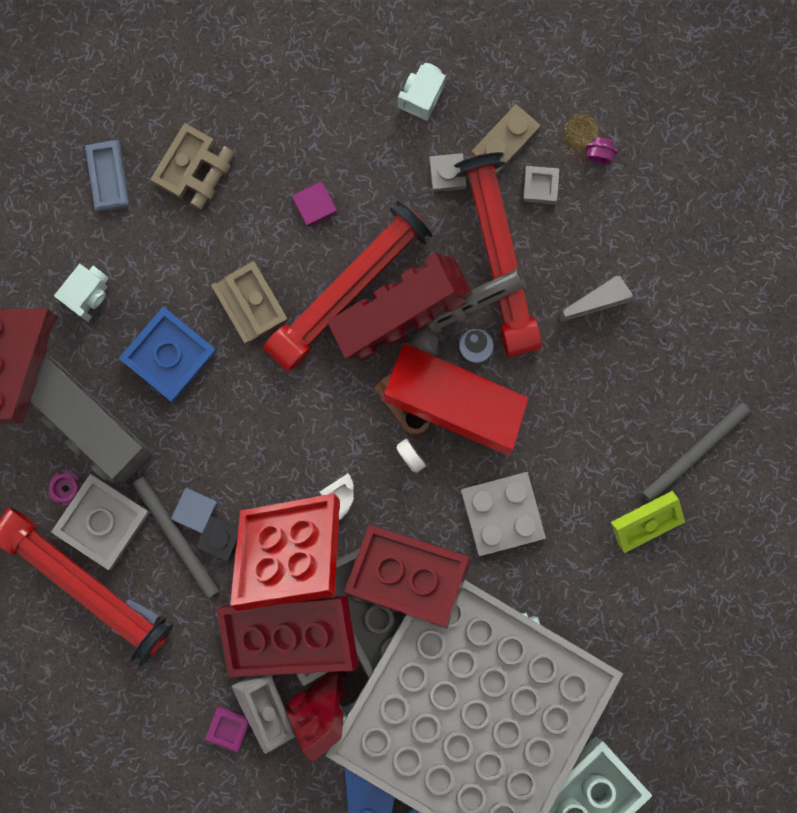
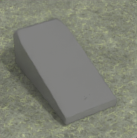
M620 275L615 276L564 309L559 315V320L563 322L625 304L633 298V295Z
M271 675L249 676L232 686L237 701L265 754L296 737Z

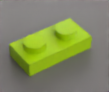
M671 491L612 521L611 524L618 545L626 553L685 523L680 501L674 492Z

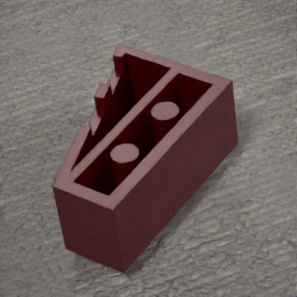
M48 308L0 310V424L24 423L37 383L36 376L42 358L45 359L48 349L46 346L53 326L55 327L58 316Z

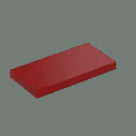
M404 343L381 401L509 456L514 448L528 397Z

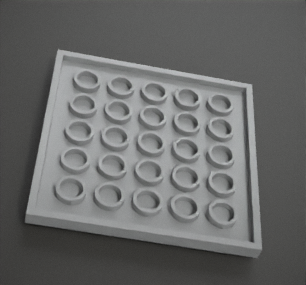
M464 580L447 629L405 615L344 721L342 739L328 749L325 756L420 813H549L623 673Z

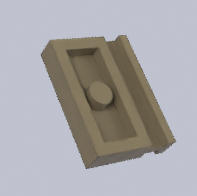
M254 261L224 277L225 279L211 285L245 345L288 322V318Z

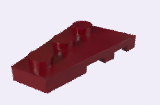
M345 671L328 672L307 691L297 693L285 708L302 751L312 763L342 739L344 712L340 708V702L345 699L346 693L342 687V683L347 680V673Z

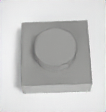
M463 153L430 156L433 192L466 189V177H457L456 174L461 171L460 168L454 167L456 163L464 160Z

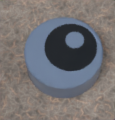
M471 329L464 333L459 343V352L465 361L472 364H480L490 357L493 351V340L486 331Z

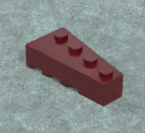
M434 253L425 259L428 266L425 265L416 269L414 267L401 274L402 283L398 284L395 282L382 286L374 291L373 297L375 300L369 302L368 299L361 300L329 320L327 323L345 359L358 358L359 361L368 359L377 353L376 347L387 342L388 345L395 344L406 337L405 331L416 326L417 329H421L436 321L434 315L446 310L447 313H450L466 304L464 299L472 295V292L455 258Z

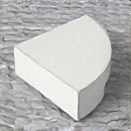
M349 473L320 491L322 496L335 494L340 499L339 520L348 513L354 499L353 482Z

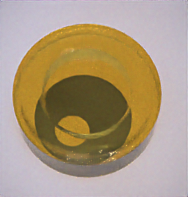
M575 115L568 120L565 126V140L575 149H586V144L593 142V139L597 138L599 132L598 125L589 115Z

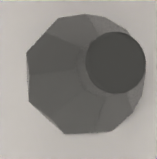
M429 326L419 329L410 341L404 342L433 356H437L439 353L438 337Z

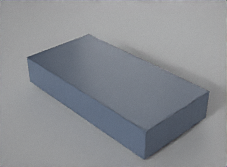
M114 140L85 145L95 211L103 212L130 207L120 142Z

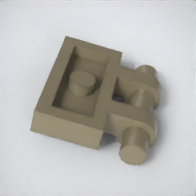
M184 123L150 180L152 184L179 199L183 198L189 188L195 192L189 204L198 210H202L206 201H211L216 193L214 188L221 176L226 175L231 168L229 163L235 153L223 146L219 155H214L210 152L215 144L214 139ZM205 163L211 168L201 182L194 177L202 164Z

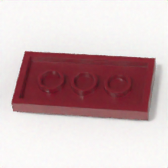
M348 596L325 597L236 611L230 605H223L217 608L228 677L353 671L359 667Z

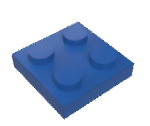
M163 306L119 359L169 401L174 403L215 355L217 350Z

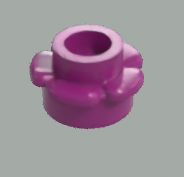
M597 137L593 139V142L586 144V150H588L586 159L592 162L611 164L613 163L614 155L618 154V149L613 148V141L610 139Z
M72 472L56 474L50 481V498L56 503L60 502L63 506H69L83 484L78 481V476ZM67 485L69 490L64 492L63 487Z

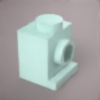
M421 64L417 74L411 73L408 77L404 92H400L398 108L428 121L443 91L446 75L442 74L441 70L432 64Z
M79 264L54 296L88 322L92 317L87 312L90 308H97L106 296L104 291L108 287L105 283L109 278L94 266L88 270Z

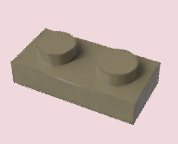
M515 104L471 151V155L503 152L504 155L499 159L506 164L495 169L497 175L535 135L541 125Z

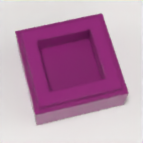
M322 181L292 195V199L307 228L337 214V210Z
M218 706L205 740L238 753L249 722L245 715Z

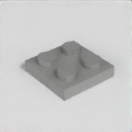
M528 472L461 489L478 556L546 539Z
M90 474L51 533L107 570H112L150 511L95 475Z

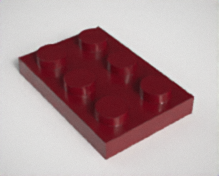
M369 525L344 593L348 596L447 629L472 560L468 556Z

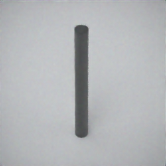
M741 402L644 490L642 495L649 502L660 496L750 414L751 410L749 407Z
M141 477L132 483L133 487L206 597L209 599L217 594L219 589L145 478Z

